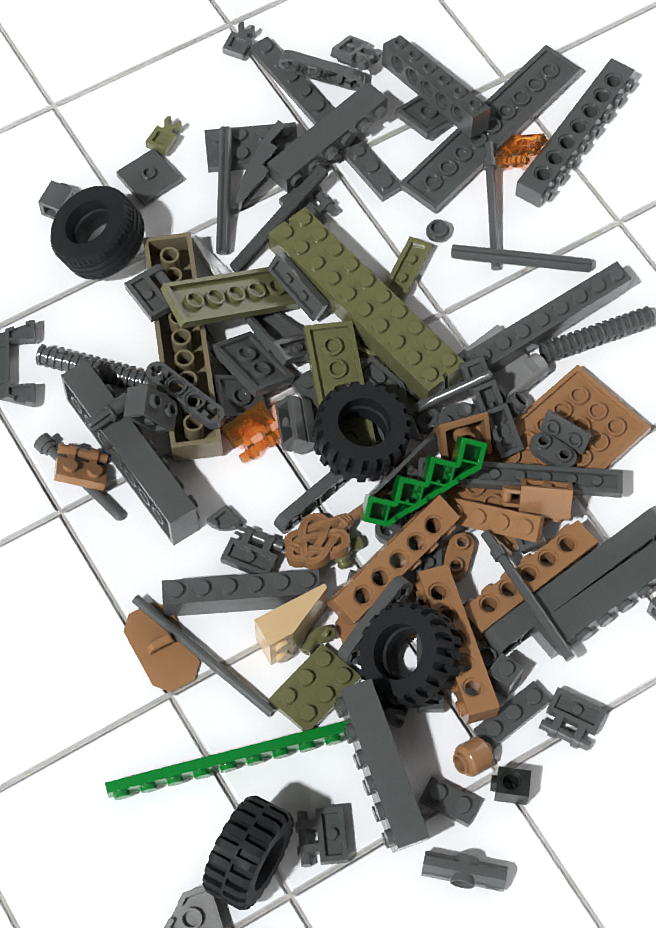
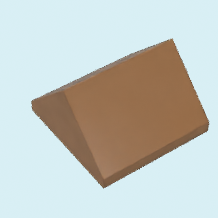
M487 412L441 424L433 430L436 433L434 436L442 459H452L457 436L488 443L485 455L492 454L489 414Z

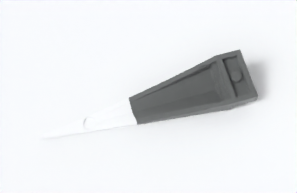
M191 234L193 246L214 275L232 273L195 235ZM281 312L244 318L266 351L273 353L282 366L308 360L303 328Z

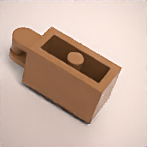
M521 478L520 486H502L501 505L517 507L518 511L544 516L553 522H563L564 519L570 520L573 485L570 482ZM512 494H519V499H512Z

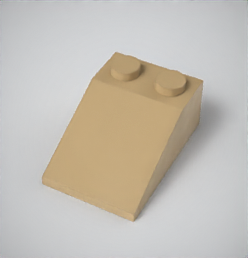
M325 584L254 619L256 641L270 665L277 662L283 663L290 659L309 631L326 611L327 587Z

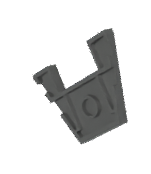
M29 320L25 322L26 325L17 328L12 326L6 328L5 332L0 333V400L28 407H36L35 383L10 384V345L36 344L35 320Z

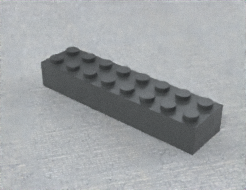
M87 360L61 374L66 400L84 424L89 417L102 409L103 404L108 405L115 400L116 395L109 384L105 386L99 370L95 366L92 368ZM123 412L116 417L117 420L115 422L110 421L94 433L90 431V433L104 452L108 454L109 459L174 546L199 531L198 520L200 516L197 512L199 506L191 494L187 496L184 492V485L178 476L173 477L169 472L171 469L165 458H159L155 453L157 450L153 442L143 437L140 425L124 417Z

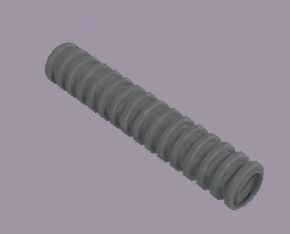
M644 306L642 309L638 308L636 311H630L629 314L618 315L615 319L610 318L608 321L604 320L601 323H595L594 326L589 325L588 328H581V331L575 330L574 334L569 332L567 336L564 334L560 338H553V341L549 339L546 343L540 342L539 353L547 363L551 362V359L555 361L558 357L563 358L565 354L569 356L572 352L578 353L579 350H585L586 347L589 349L593 345L598 346L599 343L603 344L606 341H612L613 337L618 339L620 335L623 337L627 333L638 332L641 328L652 327L655 324L654 313L651 308Z
M45 344L39 346L35 360L39 366L43 364L44 367L48 368L51 366L54 370L58 368L59 371L65 370L67 372L87 360L92 368L95 366L99 370L103 383L107 381L111 385L116 383V386L120 387L123 385L126 389L136 387L140 383L149 384L146 371L141 372L140 369L134 371L132 367H128V369L125 365L119 367L117 363L113 365L110 361L104 363L102 359L97 361L95 357L90 359L87 355L83 357L80 353L77 355L72 351L68 353L67 350L61 351L60 348L54 349L53 346L47 348Z

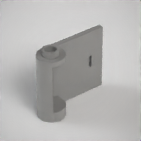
M497 324L457 355L463 360L464 354L503 329ZM533 353L528 356L525 354L495 372L492 379L496 380L504 401L508 394L513 392L522 394L549 373V366L541 355Z

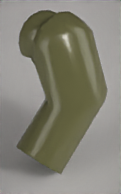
M360 536L350 539L351 550L347 555L334 559L339 569L350 567L351 561L349 557L351 553L364 547Z
M328 625L312 628L300 647V651L310 656L317 645L330 642L336 637L335 628Z

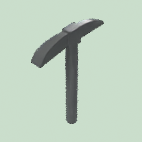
M489 369L413 405L409 403L405 384L402 382L398 391V402L405 404L407 407L406 414H409L411 417V438L416 441H422L413 418L416 416V413L492 379V372Z

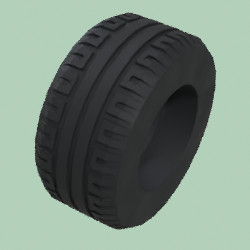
M111 186L89 187L74 194L60 207L51 226V247L55 255L77 276L92 280L107 278L128 266L137 255L144 238V220L140 211L120 190ZM107 223L101 234L88 242L93 232Z

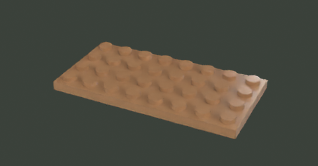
M576 365L529 406L525 413L514 420L524 450L500 459L492 444V454L485 455L483 461L548 466L533 456L529 448L531 438L536 433L542 432L539 429L548 410L554 413L558 412V415L586 431H591V434L594 436L592 442L589 445L587 444L583 455L575 451L577 455L575 468L608 470L648 434L651 427L583 368ZM539 442L541 445H547L546 442ZM560 455L563 459L568 458L566 455ZM451 487L442 493L446 497H456L518 511L517 507L501 505L502 490ZM512 494V499H519V494ZM573 495L572 501L576 499L579 495ZM544 518L543 527L550 522L548 518ZM492 533L499 545L502 544L510 556L519 550L516 538Z

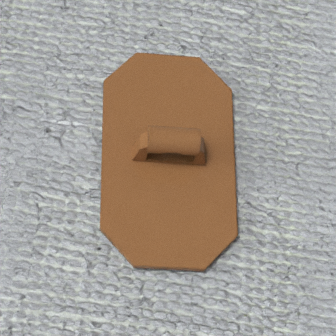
M150 603L155 609H157L161 614L164 615L162 605ZM140 609L129 613L123 632L151 684L154 687L173 692L195 681L200 664L199 659ZM165 616L182 630L175 616Z

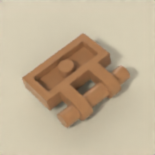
M59 443L57 453L66 455V457L57 456L54 481L104 491L107 466L99 465L97 462L106 464L108 454L101 453L99 449L95 448L87 450L78 448L77 444L69 443L65 445ZM75 457L86 459L88 462L76 460Z

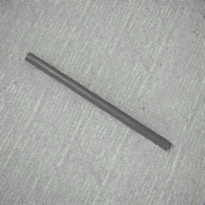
M140 595L134 597L132 603L254 706L268 717L274 714L276 710L163 614Z

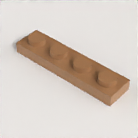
M447 497L446 502L460 516L454 523L455 525L482 531L490 530L491 533L536 543L541 541L544 516L456 497Z

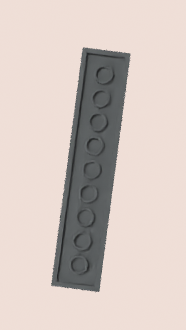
M545 45L485 102L491 108L488 130L470 139L457 128L400 182V189L430 211L436 213L483 168V159L485 158L484 143L487 141L494 143L495 157L580 75L581 68L548 45Z

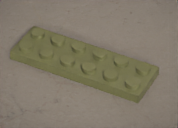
M268 267L163 283L160 289L180 328L300 308L269 273Z
M352 320L305 325L303 327L317 408L331 390L336 392L337 387L342 384H346L348 387L351 382L359 381L360 384L365 385ZM354 417L346 419L339 424L341 433L350 442L359 446L376 445L372 421Z

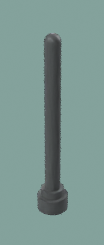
M49 433L42 434L34 443V448L40 454L49 455L55 461L57 456L65 457L63 454L57 453L55 439ZM82 487L115 520L121 521L124 518L123 512L100 490Z

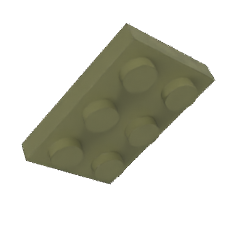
M321 644L269 698V703L301 731L317 728L335 709L334 703L340 689L359 683L361 676L324 644Z

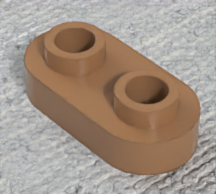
M456 533L450 538L442 564L449 565L455 583L464 580L467 576L474 551V540L466 533ZM464 542L466 545L461 547L457 543ZM457 564L459 568L453 569L451 565Z

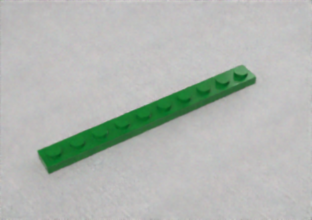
M343 721L105 782L107 795L109 798L114 797V800H122L130 797L132 792L140 790L141 793L153 792L157 790L159 785L168 784L169 787L184 783L183 779L194 777L195 780L204 779L210 776V772L221 770V773L231 772L237 769V765L245 763L248 766L258 765L263 762L264 758L272 756L274 759L285 758L290 755L289 752L300 750L301 753L314 750L316 748L315 745L326 743V746L335 745L342 742V738H345L343 728H346V724Z

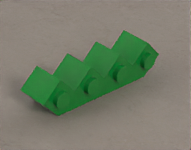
M457 436L452 461L427 455L421 480L396 474L390 499L365 493L360 519L377 525L391 526L403 516L415 511L440 493L442 494L458 484L459 481L480 470L488 443Z

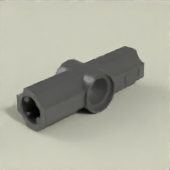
M426 850L421 876L450 881V884L464 889L480 887L504 892L508 867L482 862L477 857L469 854H455V856Z

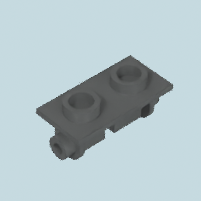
M548 410L539 430L552 435L577 453L583 455L587 444L589 445L594 438L591 431H586L558 415V412L554 413Z

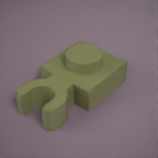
M167 116L164 119V127L162 128L157 125L145 141L146 147L149 149L154 148L158 153L166 156L177 141V133L182 129V122L179 120L177 124L170 125L172 123L171 116Z

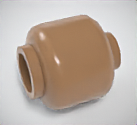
M472 737L455 748L453 756L455 768L459 773L469 777H475L486 771L493 764V747L489 742L484 741L480 737Z

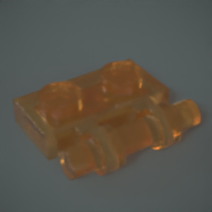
M545 134L514 135L499 150L501 154L496 157L498 168L503 169L509 166L521 168L524 165H528L530 163L529 156H535L540 153L541 148L548 141Z
M262 400L220 428L233 449L240 445L244 446L245 451L238 455L242 463H246L250 459H256L260 456L261 451L268 446L273 447L278 443L277 440L280 439L279 428L272 432L268 427L276 420ZM260 432L263 439L254 444L250 438Z

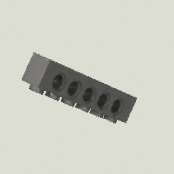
M399 35L383 43L382 65L470 139L488 130L491 108L403 36Z

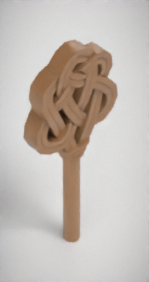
M394 481L377 492L375 496L384 497L391 495ZM363 503L348 514L344 513L328 518L324 514L313 513L303 518L298 529L290 531L284 539L285 555L289 566L316 570L324 567L330 560L339 559L347 555L351 550V540L348 532L352 528L354 521L360 518Z

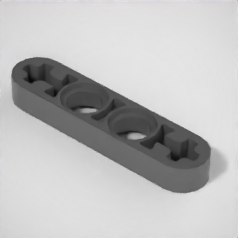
M284 50L280 54L279 67L284 71L352 91H357L364 85L365 74L358 69L293 50ZM328 72H333V73H336V74H338V75H332V74H329Z
M155 361L147 366V381L155 389L168 394L171 399L178 402L180 408L205 427L215 430L224 425V409L205 393L163 362ZM153 372H162V377L159 375L153 377ZM173 384L183 386L182 391L178 393L171 392L169 388ZM192 398H199L202 403L197 407H192L188 404V401ZM209 413L213 416L218 414V419L212 418L210 420Z
M329 472L282 511L275 519L274 526L282 534L288 533L303 518L311 514L342 488L348 480L343 479L344 475L340 473L334 475Z
M399 575L384 589L339 648L338 656L348 665L357 663V656H360L358 644L359 641L362 642L364 635H362L364 628L370 626L371 623L369 621L374 615H380L379 611L386 606L392 607L391 605L394 603H404L413 589L410 581Z

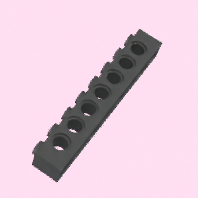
M613 58L608 61L519 178L515 196L538 208L544 201L548 202L550 200L554 187L562 184L566 171L573 169L578 155L585 153L590 139L597 137L602 123L609 121L614 107L618 108L623 101L624 94L632 90L635 84V80H633L635 69Z

